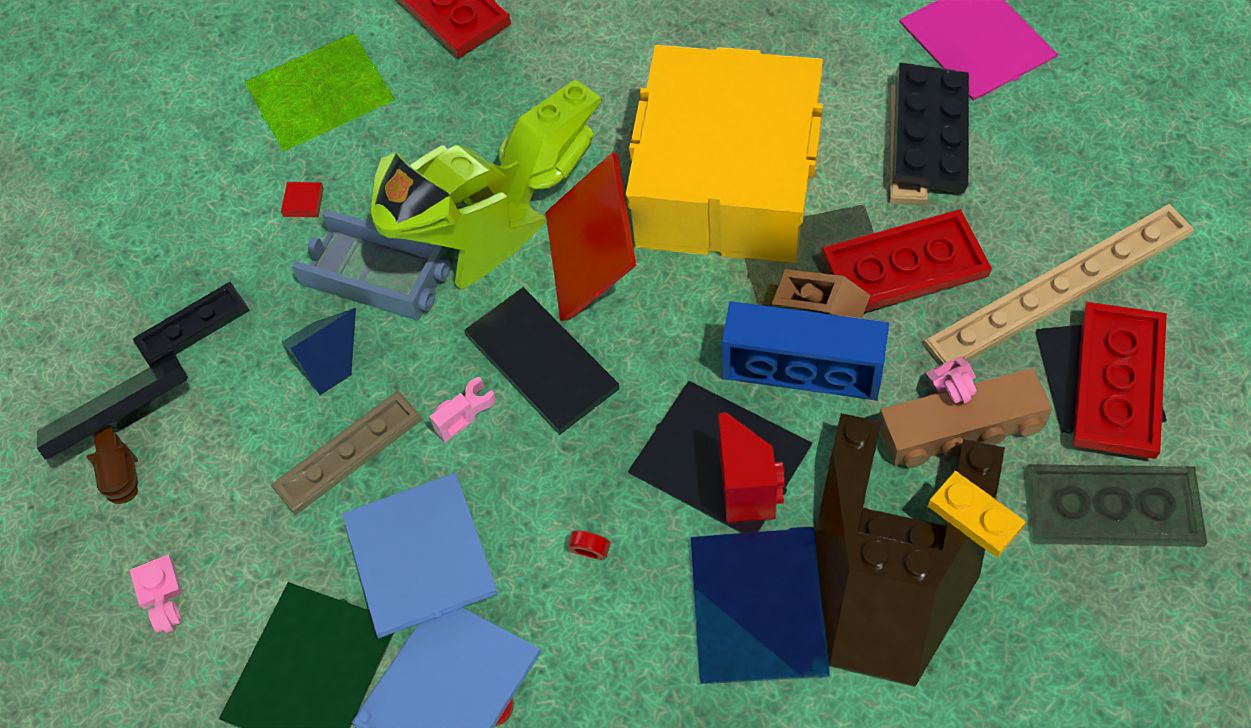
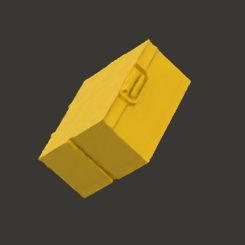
M655 45L647 88H641L640 90L641 101L638 104L631 139L632 143L629 145L632 164L625 196L628 198L627 207L631 209L635 248L708 255L709 251H719L722 257L796 264L808 178H815L823 111V104L818 103L823 59L761 54L759 50L717 47V50Z

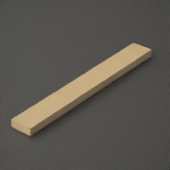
M1168 204L925 340L924 346L940 365L959 356H962L968 362L1193 234L1195 229Z

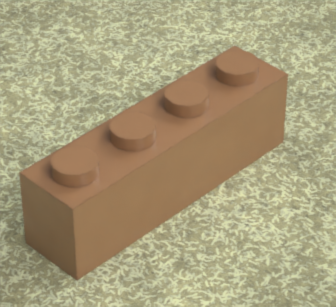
M1030 368L974 383L977 394L971 396L972 401L963 404L962 401L954 404L948 392L945 391L880 409L878 421H881L879 431L893 466L905 464L910 468L917 467L927 462L929 457L942 453L946 457L959 455L963 439L996 445L1002 442L1008 435L1020 432L1022 436H1030L1041 431L1047 423L1052 407L1034 369Z

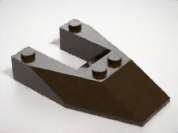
M841 413L814 535L829 666L916 687L977 583L982 569L985 549L948 521H946L944 526L863 508L881 421ZM963 439L955 471L996 499L1005 447Z

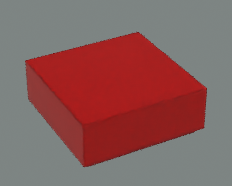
M287 182L281 208L283 217H319L324 191L322 183Z

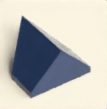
M356 308L315 321L282 341L284 347L319 395L352 375Z

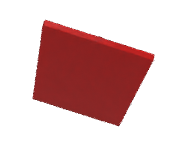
M613 152L546 211L560 321H567L573 318L637 266L618 154Z

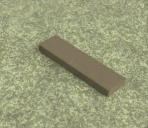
M397 391L273 482L271 486L296 516L422 421L421 415Z

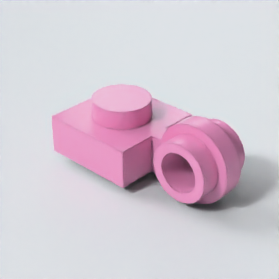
M962 356L925 372L932 388L937 393L947 391L954 404L960 401L966 404L972 401L971 396L977 394L976 387L972 381L976 376L970 364Z
M168 554L130 569L139 606L142 609L155 606L148 610V615L157 633L163 630L165 633L175 630L174 626L182 623L175 601L167 602L168 599L183 594L173 559Z

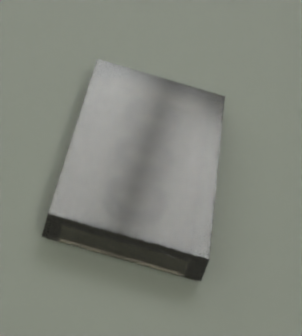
M1027 465L1026 473L1033 544L1205 547L1207 544L1196 469L1193 466Z

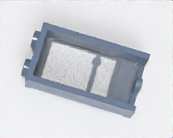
M325 209L322 216L329 232L323 243L321 239L315 237L309 240L308 251L312 257L311 264L307 265L295 261L292 266L302 286L315 288L419 321L424 310L429 311L435 301V289L439 281L447 279L451 263L448 260L444 246L407 239L387 238L379 234L374 223Z

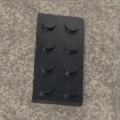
M899 63L896 71L892 183L965 193L969 183V72Z

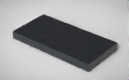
M524 287L464 329L466 336L559 435L620 389L619 383Z
M176 354L170 355L37 430V449L44 460L52 458L187 381L188 376Z

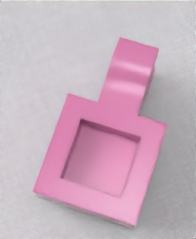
M480 377L472 379L467 384L465 397L460 393L452 400L444 401L429 416L435 433L444 443L475 421V415L495 404L496 397L492 390L484 396H476L477 392L484 388Z

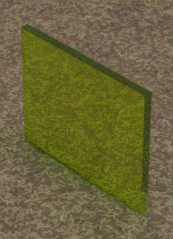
M354 33L244 81L262 113L261 118L266 120L283 152L395 101L394 96L377 71L376 64L372 63Z

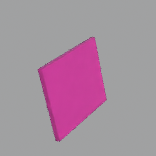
M937 0L899 19L901 25L943 69L969 72V97L973 101L1012 80H1019L1020 76L1058 56L1005 0Z

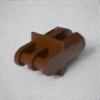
M108 425L94 433L96 453L86 456L94 466L99 492L114 504H124L133 500L138 492L135 462H138V459L126 443L124 444L112 427Z

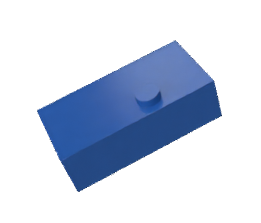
M729 301L722 338V379L878 401L889 322Z

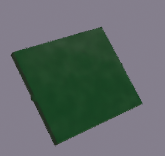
M288 582L219 720L239 728H351V722L358 713L394 633L378 638L370 610L350 604L345 599L339 600Z

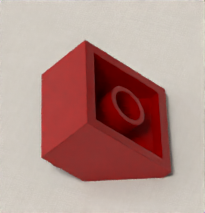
M718 413L719 450L727 523L776 519V504L784 503L783 487L785 482L782 461H774L773 446L728 413Z

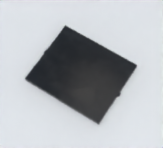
M688 381L661 423L656 425L655 432L628 473L754 540L766 520L727 523L719 450L718 413H728L773 446L774 461H782L785 482L783 495L787 493V485L813 443Z

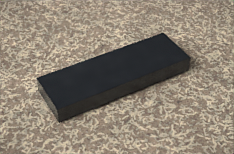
M230 281L132 339L151 367L174 353H180L250 310Z

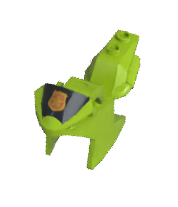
M574 79L534 108L520 115L515 120L512 128L507 132V136L499 147L501 166L488 162L477 152L461 145H454L449 149L441 145L411 165L398 152L381 158L374 178L371 215L374 226L379 234L387 238L407 239L459 249L455 285L460 289L468 287L517 252L546 223V217L538 214L530 206L533 192L535 189L550 188L558 184L562 179H567L592 144L591 140L594 134L592 129L586 125V122L601 103V97L577 79ZM462 202H465L468 205L464 208L457 209V206Z

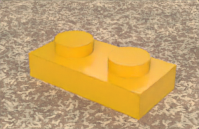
M957 471L933 495L928 504L930 509L996 558L1001 556L1023 530L1026 523L1025 520Z

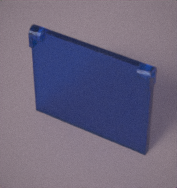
M813 527L691 537L700 684L824 678L830 676L815 549V529Z

